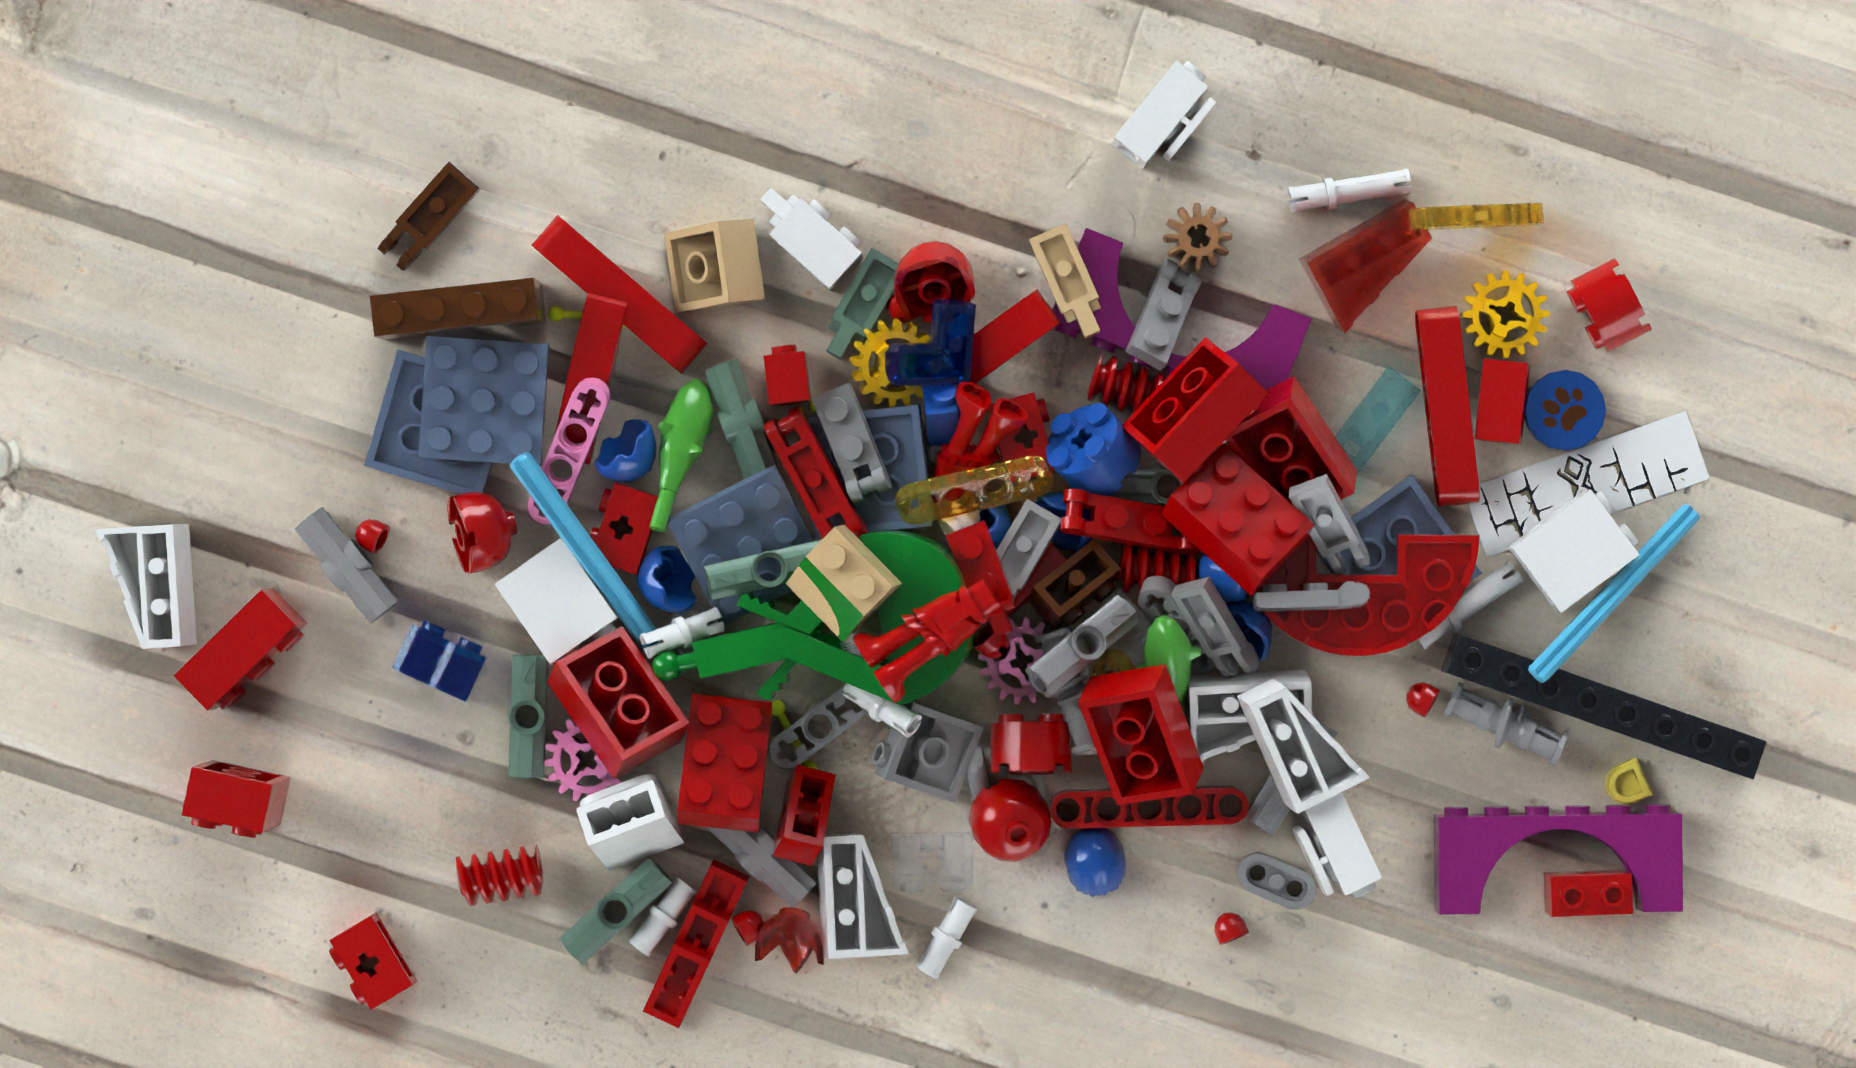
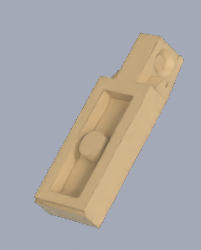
M1062 224L1029 239V243L1061 315H1064L1066 322L1069 323L1077 320L1084 338L1099 333L1100 328L1092 313L1101 309L1098 302L1099 296L1067 224Z

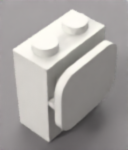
M1176 60L1115 135L1111 145L1143 169L1161 145L1168 144L1169 148L1163 157L1170 161L1216 104V101L1210 97L1204 105H1199V98L1208 87L1203 82L1206 76L1190 62L1187 61L1182 65Z
M1591 489L1583 490L1573 499L1551 512L1530 531L1508 546V549L1555 612L1562 613L1640 555L1634 548L1639 543L1625 524H1622L1620 527L1616 524L1610 515L1614 508L1601 491L1594 494Z
M562 538L494 584L550 664L579 650V645L590 637L597 640L616 629L612 622L619 617Z
M655 775L638 776L590 794L580 801V807L576 809L588 846L609 871L685 843L673 807L665 797L664 787Z
M1341 792L1301 812L1310 831L1307 835L1304 828L1300 825L1292 828L1322 893L1325 896L1334 893L1330 884L1331 878L1337 889L1345 896L1353 894L1354 898H1357L1376 889L1374 882L1382 879V876L1343 793Z

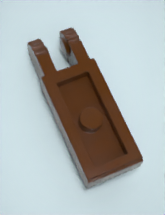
M448 162L395 221L397 225L380 243L378 250L385 255L394 249L405 232L410 234L416 242L408 251L401 255L396 264L402 271H405L419 257L424 248L428 249L481 189L451 162Z

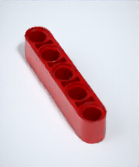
M558 214L532 243L531 246L587 294L591 293L628 303L623 325L680 374L686 370L708 344Z
M1457 306L1416 310L1415 327L1437 506L1478 503L1480 500L1479 480Z
M1228 785L1196 786L1193 794H1188L1196 796L1200 803L1198 812L1193 816L1186 817L1179 813L1178 803L1181 798L1187 796L1182 795L1158 799L1159 811L1150 818H1145L1138 814L1137 806L1139 802L1119 805L1118 813L1113 818L1105 819L1097 814L1096 809L1101 799L1106 797L1114 798L1111 788L1066 789L1053 795L1049 803V812L1057 825L1068 829L1231 825L1239 823L1245 818L1248 813L1249 804L1244 793L1236 787ZM1227 794H1234L1240 801L1238 811L1230 816L1221 814L1218 808L1220 799ZM1065 798L1074 799L1079 805L1077 815L1069 820L1060 818L1056 813L1057 804Z

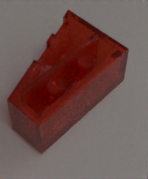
M1403 199L1299 258V261L1336 329L1346 333L1354 325L1353 322L1380 296V292L1391 280L1398 276L1432 239V236L1415 204Z

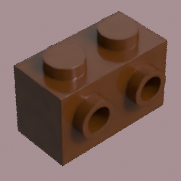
M1093 539L1033 586L1028 602L1053 631L1062 624L1070 627L1086 613L1083 609L1094 599L1097 603H1100L1115 591L1116 586L1114 583L1121 568L1101 545Z

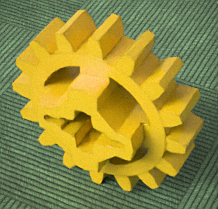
M1503 270L1498 281L1492 273L1485 275L1486 286L1478 282L1471 285L1476 293L1475 297L1464 296L1463 301L1470 305V310L1460 313V317L1470 319L1471 324L1464 328L1463 332L1464 334L1472 332L1476 334L1477 337L1472 343L1474 347L1483 343L1487 345L1485 355L1491 356L1496 349H1500L1502 359L1509 358L1511 348H1514L1518 356L1525 354L1524 343L1532 347L1539 344L1534 336L1535 332H1547L1548 328L1540 324L1541 318L1550 316V311L1540 309V304L1547 300V296L1540 295L1536 297L1533 292L1537 289L1538 283L1535 281L1527 286L1524 285L1525 274L1519 273L1514 280H1510L1509 271ZM1496 288H1507L1499 300L1495 301L1485 298L1490 291ZM1522 296L1526 298L1530 305L1531 315L1525 313L1520 302ZM1509 305V313L1518 320H1509L1501 324V316L1493 309H1500ZM1479 314L1484 315L1490 327L1488 333L1484 331L1480 324ZM1516 328L1526 331L1514 341H1503L1509 330Z
M894 318L892 328H887L884 322L880 320L878 321V332L873 333L866 328L863 331L867 341L865 343L855 341L853 344L860 351V355L852 356L849 359L852 365L859 367V369L851 373L854 381H863L858 388L863 395L873 391L871 400L877 405L885 397L886 403L890 408L895 407L897 399L900 398L906 406L911 405L910 395L913 393L923 398L922 384L935 383L928 373L929 371L939 370V365L935 361L929 360L930 357L938 353L937 349L933 345L924 346L930 337L925 331L915 336L918 327L912 322L903 329L902 322L897 318ZM891 338L903 339L899 344L885 342V340ZM873 350H874V352H875V363H874V365L869 369V368H868V366H869V359H870L871 353H872ZM884 352L898 360L901 364L900 368L904 371L903 375L897 369L894 370L890 367ZM920 358L919 368L914 376V362ZM889 383H902L904 385L899 388H885Z

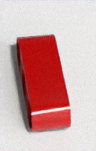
M1037 289L958 345L948 355L967 382L976 384L1056 327L1061 321Z

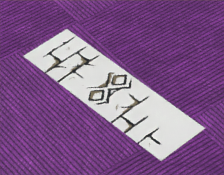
M1683 411L1480 483V500L1478 503H1469L1468 507L1477 533L1480 535L1479 538L1486 558L1508 551L1509 545L1530 531L1551 512L1573 499L1585 489H1591L1594 494L1601 491L1614 508V511L1610 513L1612 514L1710 479L1687 411Z

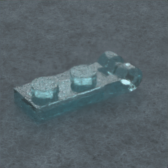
M1390 366L1384 370L1335 435L1342 448L1348 439L1361 447L1355 456L1343 448L1357 469V475L1421 392L1419 388Z

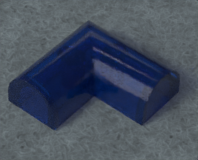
M956 299L934 300L930 343L891 344L885 356V371L888 380L896 386L959 385L961 382H970L976 304Z

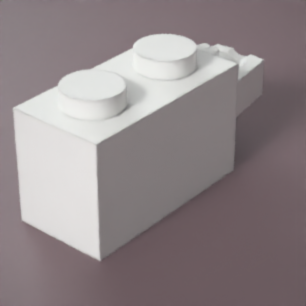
M772 188L760 199L775 214L769 220L775 227L769 236L828 290H831L862 256V252L857 249L861 241L844 226L837 231L827 222L831 214L816 200L813 199L807 204L802 198L799 200L793 194L786 201Z

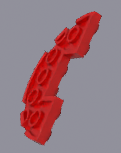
M1309 534L1304 544L1263 585L1286 584L1287 591H1303V584L1328 583V590H1338L1345 582L1354 581V583H1357L1359 581V583L1363 582L1364 585L1367 584V587L1370 588V599L1363 606L1361 605L1360 608L1357 607L1356 609L1352 607L1351 609L1270 611L1264 613L1280 630L1295 640L1324 652L1347 656H1369L1403 648L1431 632L1454 610L1464 590L1468 587L1474 572L1480 535L1397 534L1396 575L1316 574L1317 546ZM1262 586L1256 592H1263Z

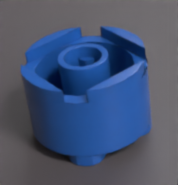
M1103 403L1086 405L1073 410L1069 414H1059L1051 422L1050 430L1052 432L1048 439L1049 444L1046 446L1047 461L1072 489H1081L1092 494L1110 496L1124 486L1120 481L1128 472L1133 475L1138 468L1141 457L1139 443L1122 427V422Z

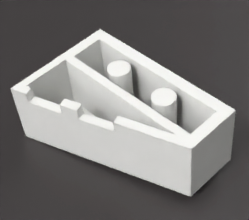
M189 524L95 529L99 541H103L111 561L109 566L113 577H117L125 597L123 602L141 648L197 645Z
M1306 670L1238 673L1236 676L1228 678L1223 677L1222 674L1190 676L1186 696V721L1202 763L1207 758L1228 751V753L1240 749L1241 745L1256 740L1237 696L1268 680L1275 679L1284 685L1312 714L1311 679Z
M1275 679L1268 680L1237 696L1284 804L1297 814L1370 778L1338 742L1326 732L1299 700Z
M858 832L825 833L823 847L817 856L821 955L827 959L909 954L901 938L891 906H889L881 885L882 882L864 835Z

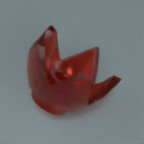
M785 907L781 908L778 914L772 915L757 934L755 961L763 960L774 948L780 945L795 974L805 964L812 950L816 954L817 963L824 965L822 938L814 921L810 920V914L799 908Z

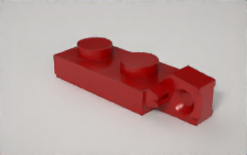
M981 521L947 534L948 543L956 564L963 575L966 588H970L983 579L1001 606L986 616V618H989L995 636H1002L1014 631L1006 612L1015 608L1012 600L1014 595L986 521Z

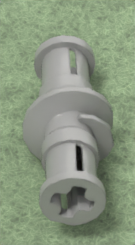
M1069 627L1035 637L1036 644L1041 643L1043 653L1045 654L1071 631ZM1080 672L1053 695L1048 697L1059 699L1058 705H1061V714H1063L1064 722H1067L1074 745L1071 748L1072 754L1095 747L1078 704L1086 684H1083V681L1088 678L1087 674L1081 676Z
M1458 682L1443 715L1449 717L1450 714H1453L1474 724V727L1482 731L1494 733V747L1497 749L1509 740L1525 751L1528 749L1549 759L1550 765H1556L1570 733L1564 731L1563 734H1560L1539 724V721L1531 717L1522 716L1526 708L1525 705H1522L1513 712V698L1511 697L1506 699L1502 707L1488 697L1485 699L1464 689V684Z

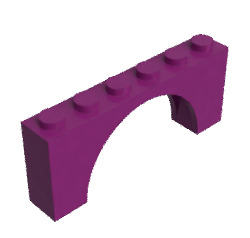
M1085 228L1077 248L1099 296L1098 302L1101 309L1092 312L1100 332L1090 336L1093 338L1091 345L1112 354L1115 348L1126 351L1135 326L1127 316L1118 289V262L1123 242ZM1055 302L1052 310L1061 323L1054 327L1053 330L1076 339L1078 332L1082 333L1077 320L1067 323ZM1273 304L1255 332L1240 345L1225 353L1238 362L1267 390L1288 379L1312 319ZM1171 353L1168 363L1165 365L1168 368L1166 376H1169L1187 356ZM1132 355L1128 359L1149 369L1152 367Z
M1648 804L1646 805V812H1630V805H1606V812H1590V806L1568 805L1565 806V813H1549V806H1525V813H1509V807L1487 806L1484 807V814H1468V807H1444V814H1434L1435 912L1439 915L1480 914L1481 899L1486 881L1502 855L1520 840L1538 832L1553 829L1581 831L1605 843L1617 855L1626 871L1632 873L1636 909L1641 912H1683L1682 814L1671 811V805Z

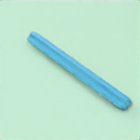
M525 452L517 456L510 464V468L642 650L657 644L658 641L648 645H641L640 634L654 631L657 628L532 455Z
M1682 505L1638 551L1640 555L1625 565L1529 666L1530 674L1541 683L1548 680L1696 524L1700 518L1699 514L1690 505Z

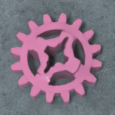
M1024 617L1021 626H1016L1012 618H1009L1014 630L1007 633L1010 645L1009 650L1004 658L994 661V658H987L979 653L978 658L987 661V666L979 670L980 675H990L992 677L986 685L988 690L996 686L1001 688L999 699L1004 700L1010 693L1014 695V703L1019 705L1022 696L1027 695L1033 704L1036 703L1035 693L1038 691L1030 683L1029 677L1025 679L1023 672L1020 671L1018 666L1011 667L1010 661L1016 658V642H1018L1020 649L1023 650L1025 655L1032 654L1033 661L1027 663V668L1044 655L1042 647L1033 649L1024 644L1022 634H1029L1034 637L1044 635L1042 632L1045 623L1040 621L1035 628H1031L1029 618ZM1010 673L1018 677L1022 688L1006 684L998 675Z
M568 719L565 721L567 732L564 733L559 729L553 731L558 742L557 744H546L545 748L553 752V757L545 760L544 765L554 766L555 772L548 779L549 781L561 780L562 784L558 790L560 794L570 788L573 790V801H578L582 793H587L588 796L609 788L611 784L617 785L622 783L619 777L615 780L613 779L597 754L594 757V760L598 763L597 767L590 764L586 768L581 769L579 773L576 772L583 759L579 754L580 750L588 752L593 748L588 741L582 742L573 736L581 732L573 720ZM563 748L570 755L571 768L567 773L562 765ZM595 775L603 781L596 785H582L578 783L583 776Z

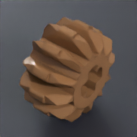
M1194 203L1192 208L1193 217L1191 218L1184 207L1177 210L1183 224L1174 219L1167 221L1166 225L1170 229L1177 231V234L1164 235L1163 242L1177 243V246L1169 250L1167 255L1169 258L1175 257L1180 252L1184 255L1179 262V268L1185 269L1191 258L1194 259L1195 272H1201L1203 269L1202 258L1204 257L1211 268L1218 266L1217 259L1212 251L1220 256L1226 257L1229 250L1218 244V242L1232 240V233H1219L1218 229L1224 227L1228 220L1226 217H1223L1214 223L1211 219L1216 214L1217 209L1211 206L1205 217L1201 216L1200 203ZM1199 227L1205 230L1203 237L1208 243L1205 247L1201 243L1198 248H1194L1190 245L1192 238L1187 233L1189 229L1195 232Z

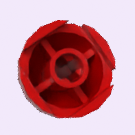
M939 241L923 242L911 248L899 261L895 273L894 293L896 303L905 314L912 317V313L924 317V322L928 323L948 322L961 316L967 310V304L975 295V280L971 263L964 253L949 243Z
M467 492L448 497L449 525L454 524L456 538H452L463 571L465 573L469 572V574L477 573L501 563L511 549V536L517 535V524L513 512H505L499 500L491 494L483 492Z
M1009 778L999 780V784L993 785L989 789L985 787L981 790L971 805L969 815L973 837L979 846L988 855L999 861L1006 862L1025 860L1040 851L1049 838L1052 823L1048 804L1038 789L1024 780Z

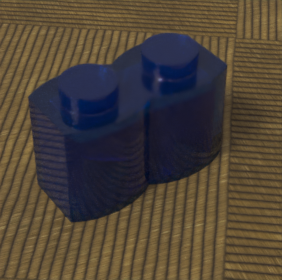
M424 620L421 626L413 623L392 668L465 702L468 701L488 658L480 653L483 646L462 636L458 643L444 637L445 628L427 620Z

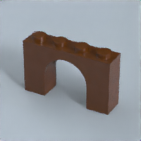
M535 278L370 296L374 337L386 341L425 337L428 332L491 325L515 327L546 323L542 283Z

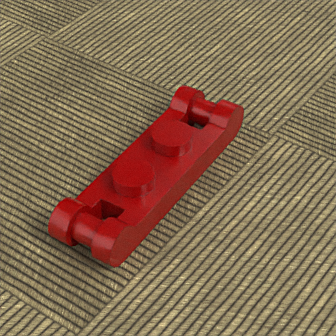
M798 405L788 411L789 415L777 421L774 418L765 423V432L822 539L834 528L829 518L839 512L846 522L842 525H845L857 538L867 534L868 529L865 522L857 513L812 429L804 409ZM796 430L801 440L790 446L786 435Z
M1081 489L1064 490L1063 503L1067 505L1066 516L1061 518V532L1181 554L1196 555L1200 553V549L1182 533L1181 537L1171 536L1172 524L1161 515L1165 506L1092 494ZM1083 508L1091 510L1090 521L1082 518Z

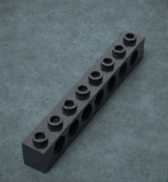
M1453 633L1441 668L1442 672L1754 780L1767 743L1765 740L1558 669L1548 680L1541 683L1528 670L1535 660L1461 634Z

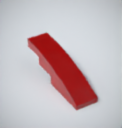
M591 293L587 294L567 375L556 431L571 394L580 381L585 378H598L605 382L609 388L610 380L614 374L628 303ZM589 389L586 394L581 393L586 397V401L579 414L587 416L595 401L601 403L600 400L596 399L597 391ZM576 423L566 426L565 433L571 442L578 444L586 441L587 432L583 426ZM598 431L584 464L590 465L593 459Z
M713 859L642 1012L677 1028L680 1027L746 886L749 875Z

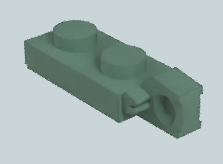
M873 248L870 249L831 317L832 321L828 329L836 334L826 352L841 360L851 342H862L864 338H867L863 330L866 328L872 330L894 292V277L899 263Z

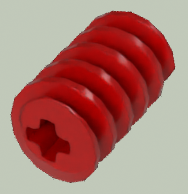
M1101 352L1087 390V400L1092 402L1099 393H1102L1103 404L1106 407L1114 399H1118V412L1123 413L1129 404H1132L1134 413L1163 382V374L1157 372L1148 381V368L1142 367L1134 376L1132 362L1127 361L1118 370L1117 357L1111 356L1105 364H1102Z
M1123 544L1119 561L1121 570L1116 578V584L1119 580H1122L1125 593L1130 592L1134 583H1138L1140 592L1144 580L1151 576L1166 577L1173 581L1175 585L1199 579L1195 555H1188L1183 564H1181L1179 553L1172 552L1166 561L1163 550L1156 549L1150 558L1147 547L1140 546L1136 554H1133L1132 545Z
M537 844L534 856L532 857L528 855L524 846L520 847L517 859H513L509 850L504 849L502 861L500 862L496 860L492 851L488 852L485 864H481L476 854H472L470 866L465 867L460 856L456 857L460 892L470 906L477 905L479 893L486 904L493 902L495 891L502 901L509 900L511 888L518 899L525 897L527 886H529L534 896L541 895L543 869Z

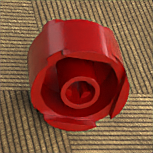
M1615 258L1571 280L1573 288L1566 291L1576 313L1585 311L1591 323L1584 328L1594 348L1600 349L1604 347L1607 353L1652 330L1650 323L1641 325L1639 318L1646 314L1625 273L1617 276L1614 273L1613 268L1619 266Z
M1000 714L998 723L990 724L992 774H999V766L1008 767V775L1053 774L1055 766H1063V774L1072 773V738L1067 722H1064L1063 714H1039L1038 721L1023 722V714Z

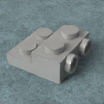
M915 701L903 704L922 716V719L919 720L921 724L911 737H905L901 732L887 724L891 729L886 742H880L873 753L872 763L876 766L874 773L884 779L956 803L984 727Z

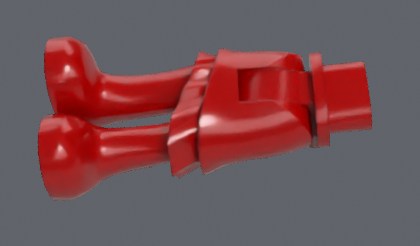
M961 382L955 391V401L961 412L959 422L951 441L942 445L941 451L937 453V462L931 479L930 489L933 516L935 518H942L944 510L949 506L967 505L974 497L987 475L995 468L994 462L1000 459L996 448L1006 433L1015 431L1026 423L1028 412L1021 404L1007 398L996 400L978 444L973 445L970 442L990 406L991 396L986 389L978 384Z
M982 579L968 589L963 585L959 588V591L949 592L922 607L913 608V614L900 615L905 623L881 636L874 637L863 632L855 635L852 639L866 663L873 669L906 643L918 636L924 638V641L873 672L891 700L897 703L905 695L904 681L912 672L941 653L947 657L951 650L955 652L965 640L976 632L980 623L985 624L988 622L986 616L1001 606Z

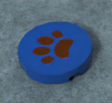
M1562 370L1548 373L1537 380L1527 393L1524 410L1525 422L1533 437L1548 448L1564 451L1581 448L1593 440L1603 426L1606 412L1603 394L1593 380L1580 372Z

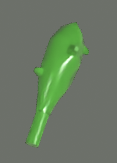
M695 378L687 382L677 392L675 398L670 402L671 407L666 417L658 426L661 431L658 453L660 492L649 525L650 529L657 532H665L675 495L678 493L687 472L702 453V446L707 433L711 434L713 432V427L710 424L713 416L712 396L707 384Z
M1162 615L1156 618L1148 628L1144 647V663L1137 665L1136 669L1166 664L1183 710L1184 701L1188 693L1192 659L1201 656V648L1191 645L1187 635L1177 621Z

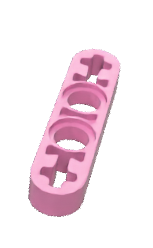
M585 378L578 383L572 392L541 468L553 486L558 489V493L566 504L570 500L610 401L611 395L608 386L598 378ZM589 389H594L597 391L596 399L600 400L601 403L595 401L587 416L579 414L586 401V397L581 393L586 394ZM573 423L583 426L587 432L586 441L578 444L571 442L565 433L566 426ZM557 459L566 460L572 466V476L566 479L556 477L552 473L551 463ZM530 496L527 507L532 519L540 524H551Z

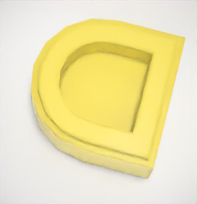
M1636 757L1616 765L1609 770L1605 777L1606 793L1617 803L1633 804L1653 795Z

